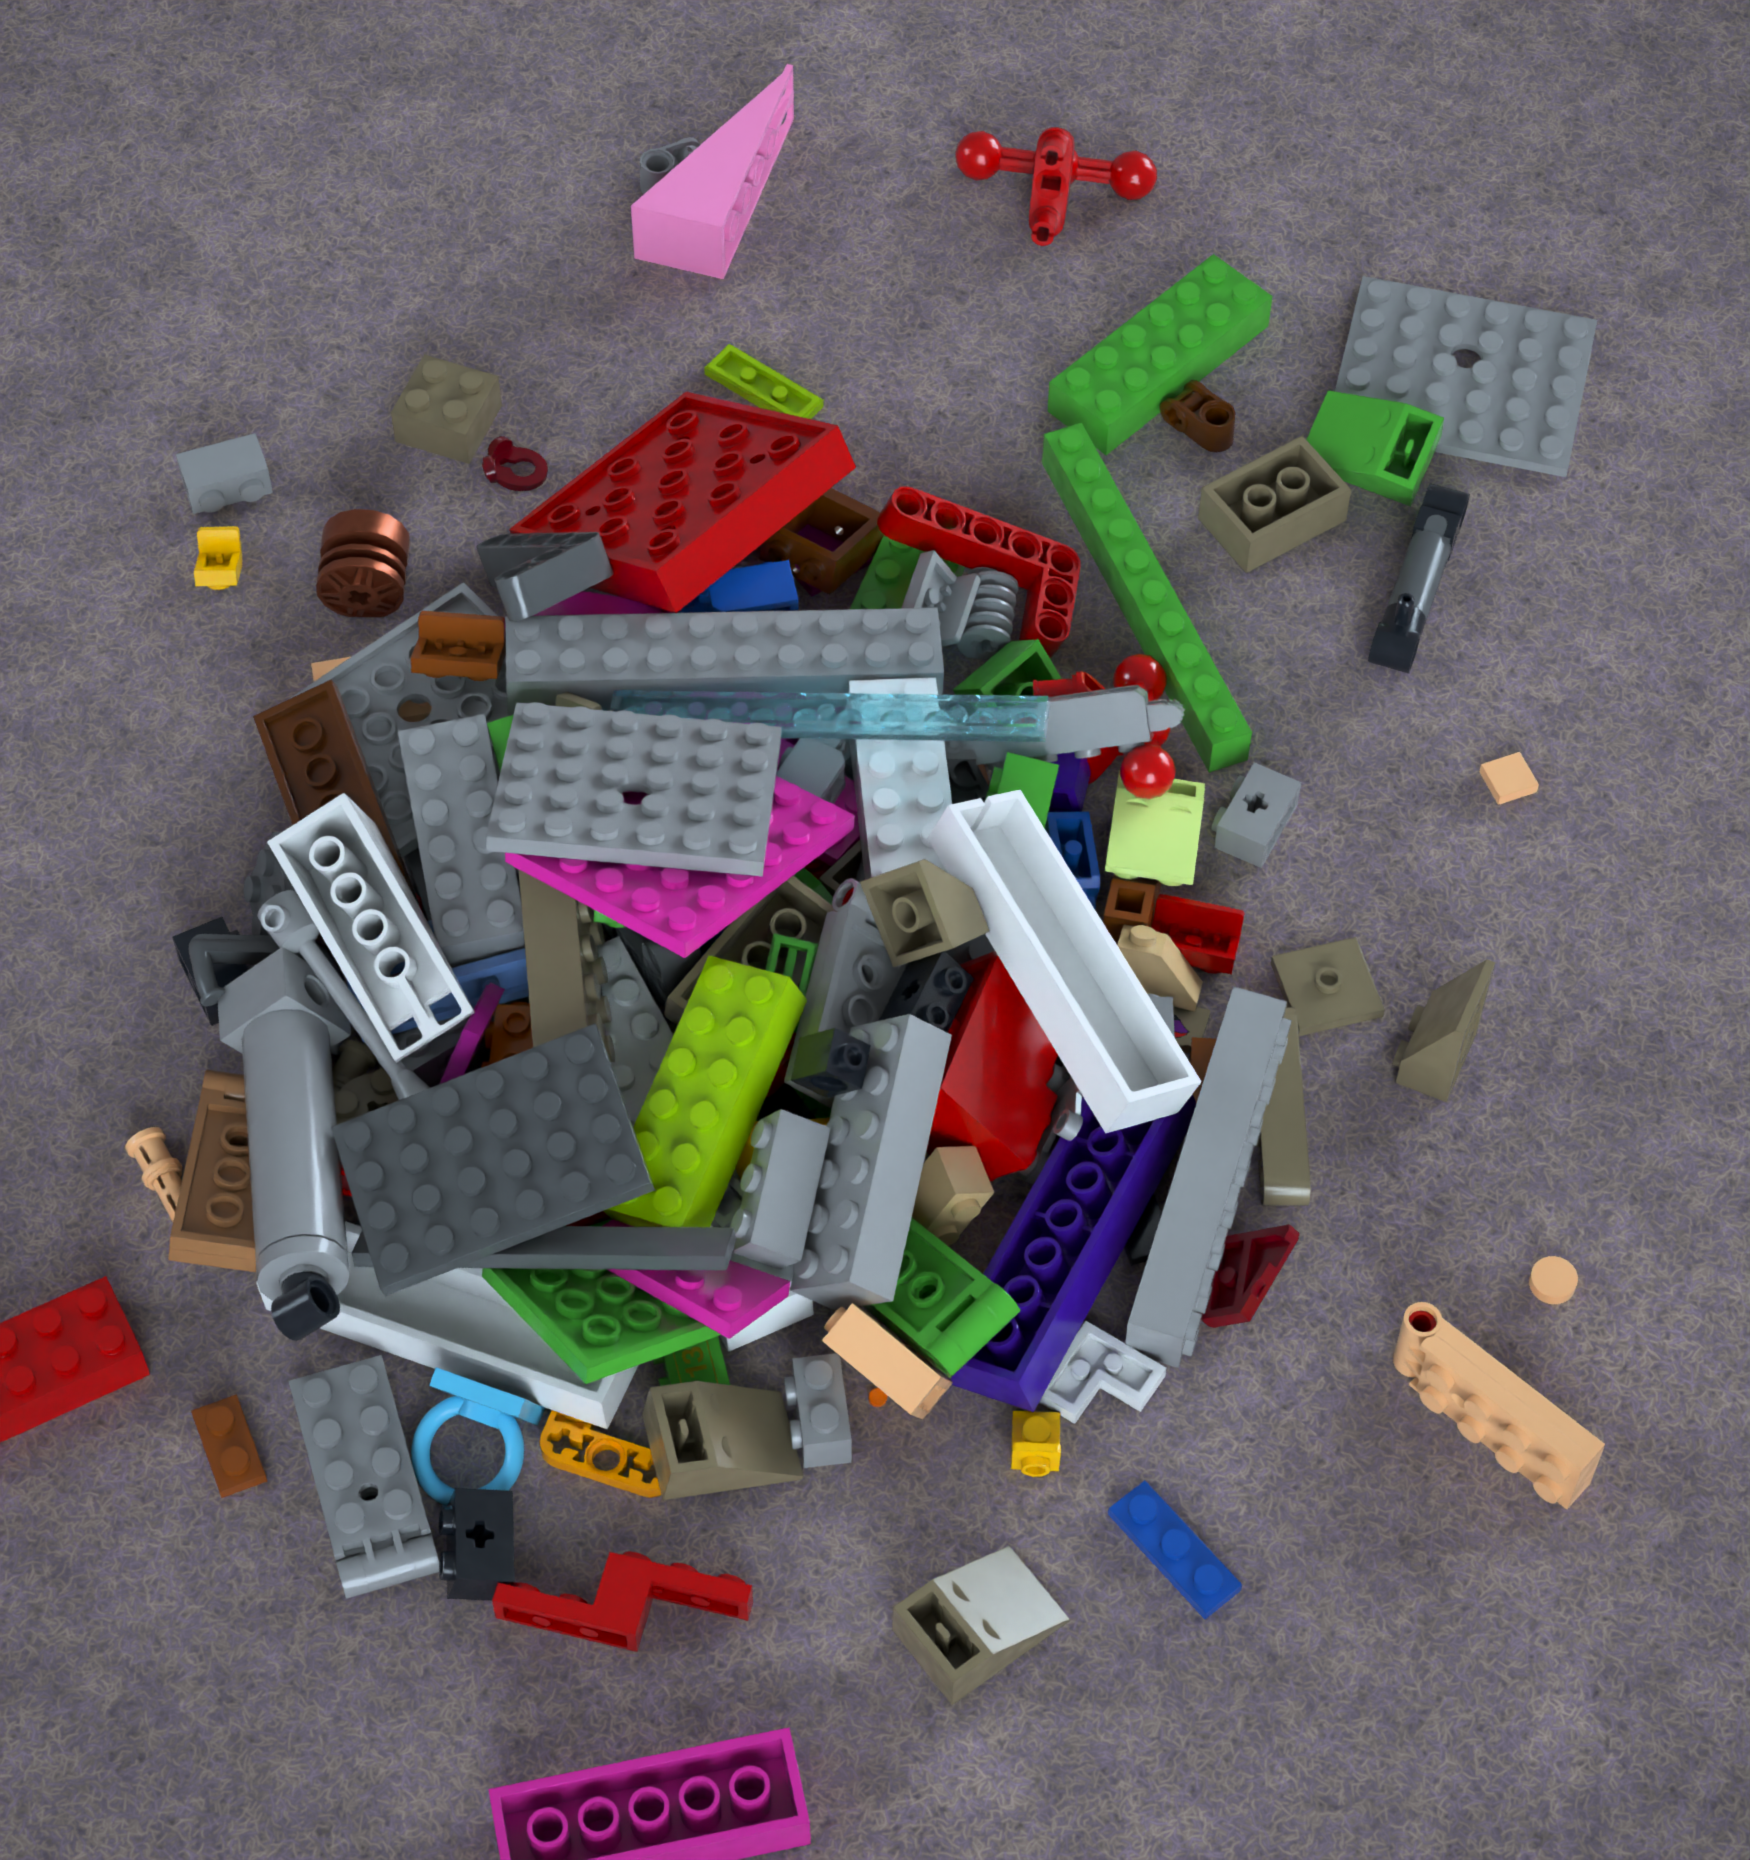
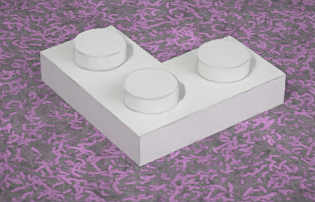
M1085 1321L1077 1332L1039 1403L1054 1412H1060V1416L1075 1424L1101 1388L1141 1412L1165 1378L1166 1367Z

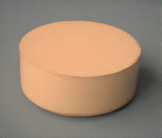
M1548 1256L1538 1260L1534 1264L1529 1277V1286L1532 1293L1539 1300L1548 1304H1561L1568 1301L1573 1296L1578 1283V1275L1574 1266L1564 1258L1557 1256Z

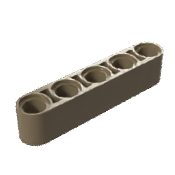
M1286 1007L1284 1018L1292 1020L1287 1037L1288 1043L1281 1065L1279 1064L1277 1069L1275 1086L1270 1103L1265 1108L1263 1125L1257 1142V1147H1261V1158L1258 1160L1260 1187H1264V1199L1261 1200L1262 1206H1309L1311 1182L1297 1012L1295 1007Z

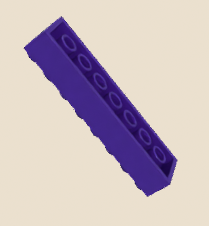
M1193 1094L1176 1114L1110 1133L1104 1132L1084 1097L1082 1098L1081 1116L1083 1117V1123L1080 1131L1071 1141L1060 1137L983 1275L999 1285L1011 1296L1019 1306L1020 1312L951 1378L948 1377L953 1382V1386L1031 1412L1035 1411L1189 1129L1196 1107Z

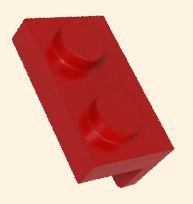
M1159 894L1151 928L1156 932L1168 934L1192 967L1200 968L1202 971L1211 974L1226 973L1232 975L1245 913L1243 910Z

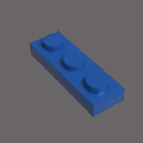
M1145 1480L1108 1509V1515L1204 1619L1208 1618L1241 1591V1582Z

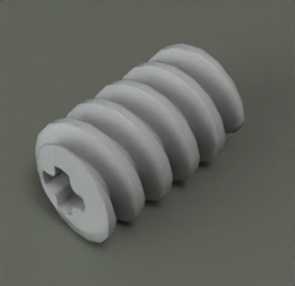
M978 567L968 572V574L976 573L981 581L963 635L957 646L959 651L968 658L987 660L1011 641L1010 635L1013 630L1012 621L1015 616L1014 608L1017 603L1016 594L1019 585L1017 580L1009 574L999 572L993 568Z

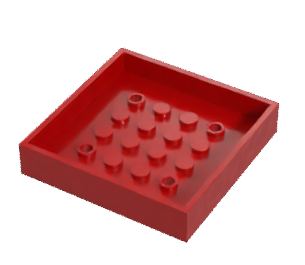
M685 392L516 523L509 531L510 533L599 532L614 574L589 588L677 613L853 471L856 466L838 425Z

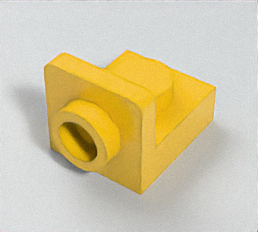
M1013 1411L1011 1469L1021 1470L1023 1474L1032 1477H1041L1049 1474L1050 1471H1059L1061 1456L1060 1412Z

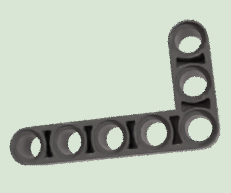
M599 532L510 533L495 536L476 546L490 586L497 587L509 621H517L533 616L606 580L614 574Z

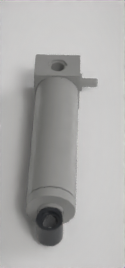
M281 947L223 987L225 993L217 1000L220 1041L243 1055L257 1283L260 1292L273 1301L271 1313L277 1328L287 1338L298 1341L339 1315L340 1303L337 1295L346 1287L350 1277L340 1155L331 1129L332 1126L337 1125L331 1053L335 1055L341 1054L339 1047L344 1039L351 1035L350 1021L308 963L284 947Z

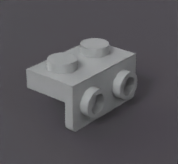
M934 550L921 553L902 608H938L941 646L957 644L963 635L981 579L976 573L957 577Z

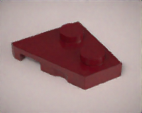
M1290 1224L1226 1236L1222 1260L1218 1271H1215L1212 1292L1205 1314L1201 1313V1320L1212 1328L1250 1322L1297 1243L1299 1232Z

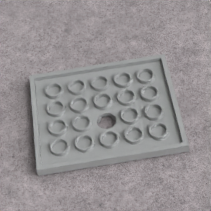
M1363 276L1335 392L1407 403L1444 417L1442 436L1435 450L1437 453L1566 477L1597 320ZM1468 349L1476 352L1481 360L1474 363L1472 368H1463L1457 365V360L1452 354L1457 350Z
M464 582L421 610L497 616ZM421 611L292 696L295 697L331 679L338 686L402 858L418 847L398 731L485 714L487 723L508 716L506 656L498 679L473 681L468 677L461 676L431 678L425 674L411 673V656L419 638L418 617ZM408 700L418 704L428 702L432 707L430 714L418 722L403 720L399 716L398 711L401 705ZM490 737L491 746H492V751H493V756H494V761H495V766H496V771H497V776H498V781H499L500 771H499V767H498L496 755H495V752H494L492 740H491V737Z
M516 702L486 833V851L763 877L782 727L768 726L762 723L723 722L719 719L679 718L675 715L635 714L631 711L592 710L582 706L570 708L549 706L538 702L528 704ZM633 791L645 792L648 795L642 799V804L631 805L623 802L624 798L621 793Z

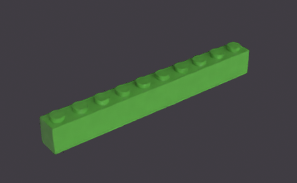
M1078 423L1045 433L1042 464L1145 655H1150L1156 659L1164 668L1167 677L1164 691L1169 699H1176V701H1180V704H1183V709H1185L1183 713L1185 715L1182 716L1183 720L1181 722L1208 772L1210 773L1247 761L1252 731L1083 424Z

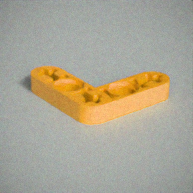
M551 1410L540 1437L542 1457L549 1465L643 1497L653 1498L661 1496L657 1477H654L651 1483H645L643 1473L631 1468L629 1469V1477L623 1476L627 1470L629 1456L635 1457L633 1459L634 1468L648 1471L654 1465L649 1448L594 1431L595 1425ZM562 1436H568L570 1446L579 1450L584 1449V1442H589L585 1450L584 1462H578L579 1451L570 1448H564L561 1454L555 1453L551 1440L559 1442ZM605 1450L613 1451L620 1457L619 1464L608 1471L600 1470L593 1464L596 1454Z

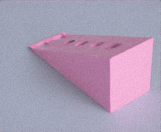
M787 64L780 76L631 205L635 259L724 279L794 120L793 65Z

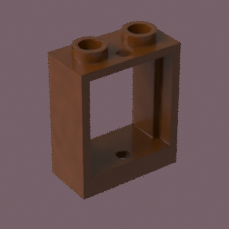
M830 488L762 543L759 559L764 562L789 560L794 577L830 595L875 555L884 536L877 525V518L880 512ZM809 524L844 543L834 552H831L797 535V533ZM795 564L800 567V570L795 567Z

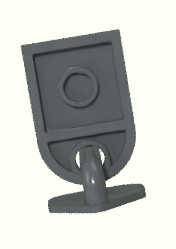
M272 832L269 840H271L281 832ZM268 843L264 849L259 851L257 864L251 875L246 877L243 888L245 901L250 902L253 914V935L198 934L189 943V955L196 986L201 996L200 1003L202 1006L207 1007L218 1003L217 999L225 993L224 988L219 987L213 963L258 964L280 949L267 930L263 928L257 914L262 905L274 895L286 890L295 891ZM315 941L344 981L341 968L330 949ZM299 952V953H294V954L297 955L298 957H300V958H302L303 960H305V959L303 958V956L300 954V952Z

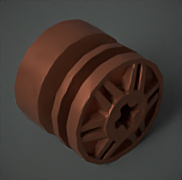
M368 509L343 511L328 519L322 531L321 560L318 564L316 580L317 596L324 606L337 614L347 617H385L399 609L404 601V585L406 584V567L408 565L410 547L409 532L404 525L388 514Z

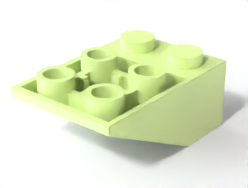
M1119 770L1110 823L1105 872H1112L1117 877L1123 879H1136L1138 877L1156 879L1167 886L1193 885L1205 783L1174 779L1171 788L1161 797L1142 799L1136 798L1126 790Z

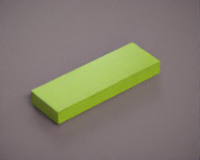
M728 344L704 367L706 376L759 408L812 419L824 407V400L731 344Z

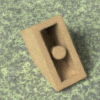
M1124 924L1117 946L1146 993L1155 994L1160 997H1173V1007L1195 1011L1203 981L1168 934L1156 932L1153 928L1144 925L1130 926Z

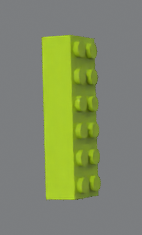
M708 956L633 1126L655 1191L604 1210L611 1219L634 1227L711 1226L807 1002L806 997L789 976Z

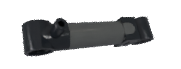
M1432 483L1429 484L1383 619L1379 622L1368 657L1369 663L1410 673L1420 637L1447 561L1450 560L1457 535L1462 526L1470 494Z

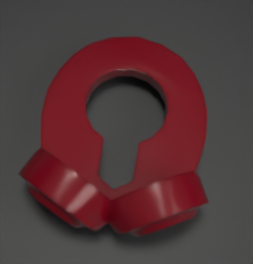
M505 436L495 438L488 447V456L483 457L482 467L486 478L490 483L497 482L507 489L530 491L541 486L547 479L548 466L545 459L533 450L515 447L513 442ZM523 461L530 462L535 466V471L529 476L521 477L515 475L511 468L501 465L507 462L512 464Z

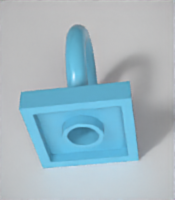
M436 1367L429 1386L453 1395V1397L447 1398L431 1408L422 1418L414 1433L411 1446V1462L420 1486L432 1499L442 1505H448L454 1488L446 1485L436 1475L430 1460V1448L433 1437L439 1427L451 1417L460 1415L500 1430L505 1443L503 1465L496 1477L479 1489L509 1491L520 1474L524 1460V1440L515 1418L538 1426L545 1408L527 1399Z

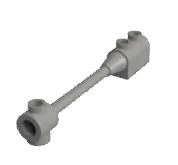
M286 890L267 900L257 914L263 928L267 930L279 948L284 947L292 953L300 952L392 1079L391 1084L398 1100L429 1089L430 1087L412 1070L407 1069L401 1060L399 1062L394 1061L365 1010L315 943L320 932L297 893L293 890Z

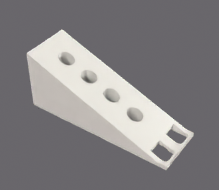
M342 793L267 841L395 1062H399L475 1013L377 825L345 793ZM405 962L403 972L396 977H390L392 969L397 964ZM452 992L462 1009L461 1013L445 1024L439 1025L430 1006ZM413 1017L422 1033V1038L406 1049L400 1050L391 1031Z

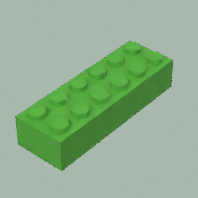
M1211 255L1049 382L1047 411L1067 427L1082 423L1095 448L1108 455L1160 413V405L1167 398L1174 399L1184 391V385L1189 381L1202 380L1269 326L1273 296L1216 255Z

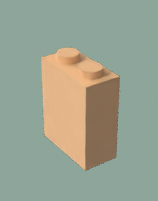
M853 1303L847 1310L843 1306L840 1307L824 1326L828 1334L822 1341L910 1415L923 1420L953 1384V1382L871 1314Z

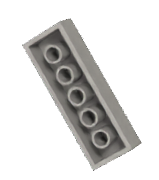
M485 714L398 731L434 935L451 968L525 948L521 894L516 867L505 862L504 852L486 851V833L497 790L498 776Z
M911 1014L850 1028L849 1035L871 1045L862 1089L834 1097L830 1119L826 1125L831 1130L803 1255L800 1262L793 1264L794 1274L790 1291L833 1310L839 1309L842 1306L849 1308L852 1303L857 1306L892 1302L894 1299L952 1037L951 1034Z

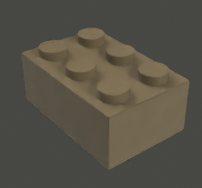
M1300 436L1203 486L1201 489L1198 519L1244 572L1248 573L1345 522L1351 488L1303 436Z

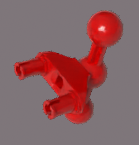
M1050 127L1040 133L1036 151L1002 147L994 135L985 131L971 132L964 136L957 144L955 151L956 164L960 171L966 177L976 181L988 179L999 170L1033 174L1029 226L1032 230V241L1040 246L1051 244L1054 237L1062 231L1066 219L1070 187L1075 180L1110 184L1118 196L1127 200L1145 197L1153 190L1157 181V169L1148 155L1135 150L1122 153L1114 161L1078 157L1074 150V137L1070 132L1059 127Z
M1144 654L1126 657L1117 666L1113 677L1114 688L1139 685L1147 691L1149 701L1158 700L1162 697L1167 682L1166 673L1162 665L1152 656ZM1083 671L1076 672L1075 675H1072L1071 679L1033 680L1034 699L1105 689L1095 678ZM1170 727L1167 730L1154 731L1151 741L1134 747L1124 756L1120 768V777L1126 790L1136 798L1153 799L1161 797L1173 784L1176 773L1174 761L1170 754L1160 747L1167 741ZM1118 746L1100 748L1101 755L1087 758L1091 772L1088 784L1096 781L1117 756L1124 755L1123 752L1118 751Z

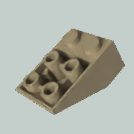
M702 1381L649 1388L642 1417L663 1500L803 1479L804 1476L797 1450L792 1448L790 1424L781 1392Z
M1007 1546L932 1579L893 1607L892 1631L951 1705H953L1063 1627L1070 1619L1012 1548Z

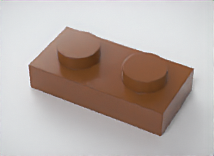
M237 1394L191 1410L221 1498L267 1482L266 1474Z

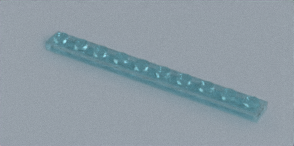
M614 690L610 711L614 712L631 711L635 714L657 716L675 715L679 718L700 720L719 719L723 722L743 724L762 723L768 726L782 727L781 738L1046 742L1050 710L1048 696Z

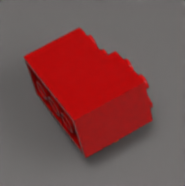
M996 951L960 964L974 980L948 1031L952 1037L926 1150L931 1155L936 1147L976 1146L990 1182L998 1177L1016 1171H1023L1034 1162L1037 1156V1146L1044 1130L1051 1122V1112L1058 1097L1046 1086L1053 1076L1054 1070L1052 1068L1058 1054Z

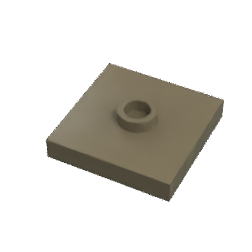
M1356 937L1271 957V966L1284 1000L1287 1001L1286 1005L1287 1007L1296 1008L1299 1036L1384 1016V1006Z

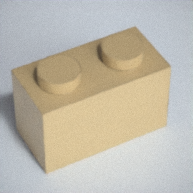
M976 1146L936 1147L923 1164L912 1218L947 1246L952 1245L959 1239V1235L972 1219L979 1215L981 1208L994 1194Z

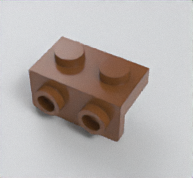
M435 611L420 612L418 617L419 638L411 656V673L425 674L431 678L461 676L468 677L473 681L498 679L506 656L504 617Z

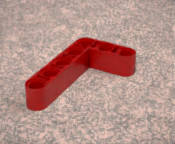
M903 486L894 490L877 518V525L884 536L923 552L934 550L940 558L969 569L988 567L1011 575L1017 580L1019 587L1028 590L1019 640L1038 639L1051 659L1070 632L1081 568V561L1075 550L1063 543L913 487Z

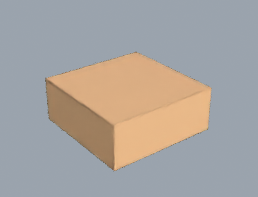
M1520 752L1481 764L1479 772L1498 805L1536 793L1539 784Z

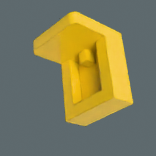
M236 526L198 528L199 554L194 568L195 586H207L213 590L237 586L243 561L239 528Z

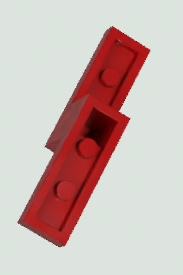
M628 1551L624 1552L623 1555L609 1552L593 1605L588 1604L586 1600L573 1594L564 1593L557 1597L540 1593V1590L536 1587L522 1582H515L513 1586L498 1583L492 1602L497 1619L638 1652L653 1599L748 1621L753 1605L752 1585L746 1584L744 1580L734 1575L720 1574L715 1577L698 1573L694 1567L684 1563H672L670 1566L652 1562L641 1553Z

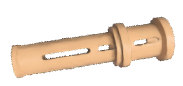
M159 1127L146 1128L133 1135L127 1141L125 1150L130 1157L137 1160L143 1171L142 1181L144 1185L157 1192L173 1222L182 1183L180 1178L182 1175V1165L177 1158H172L164 1143L166 1136L163 1130Z

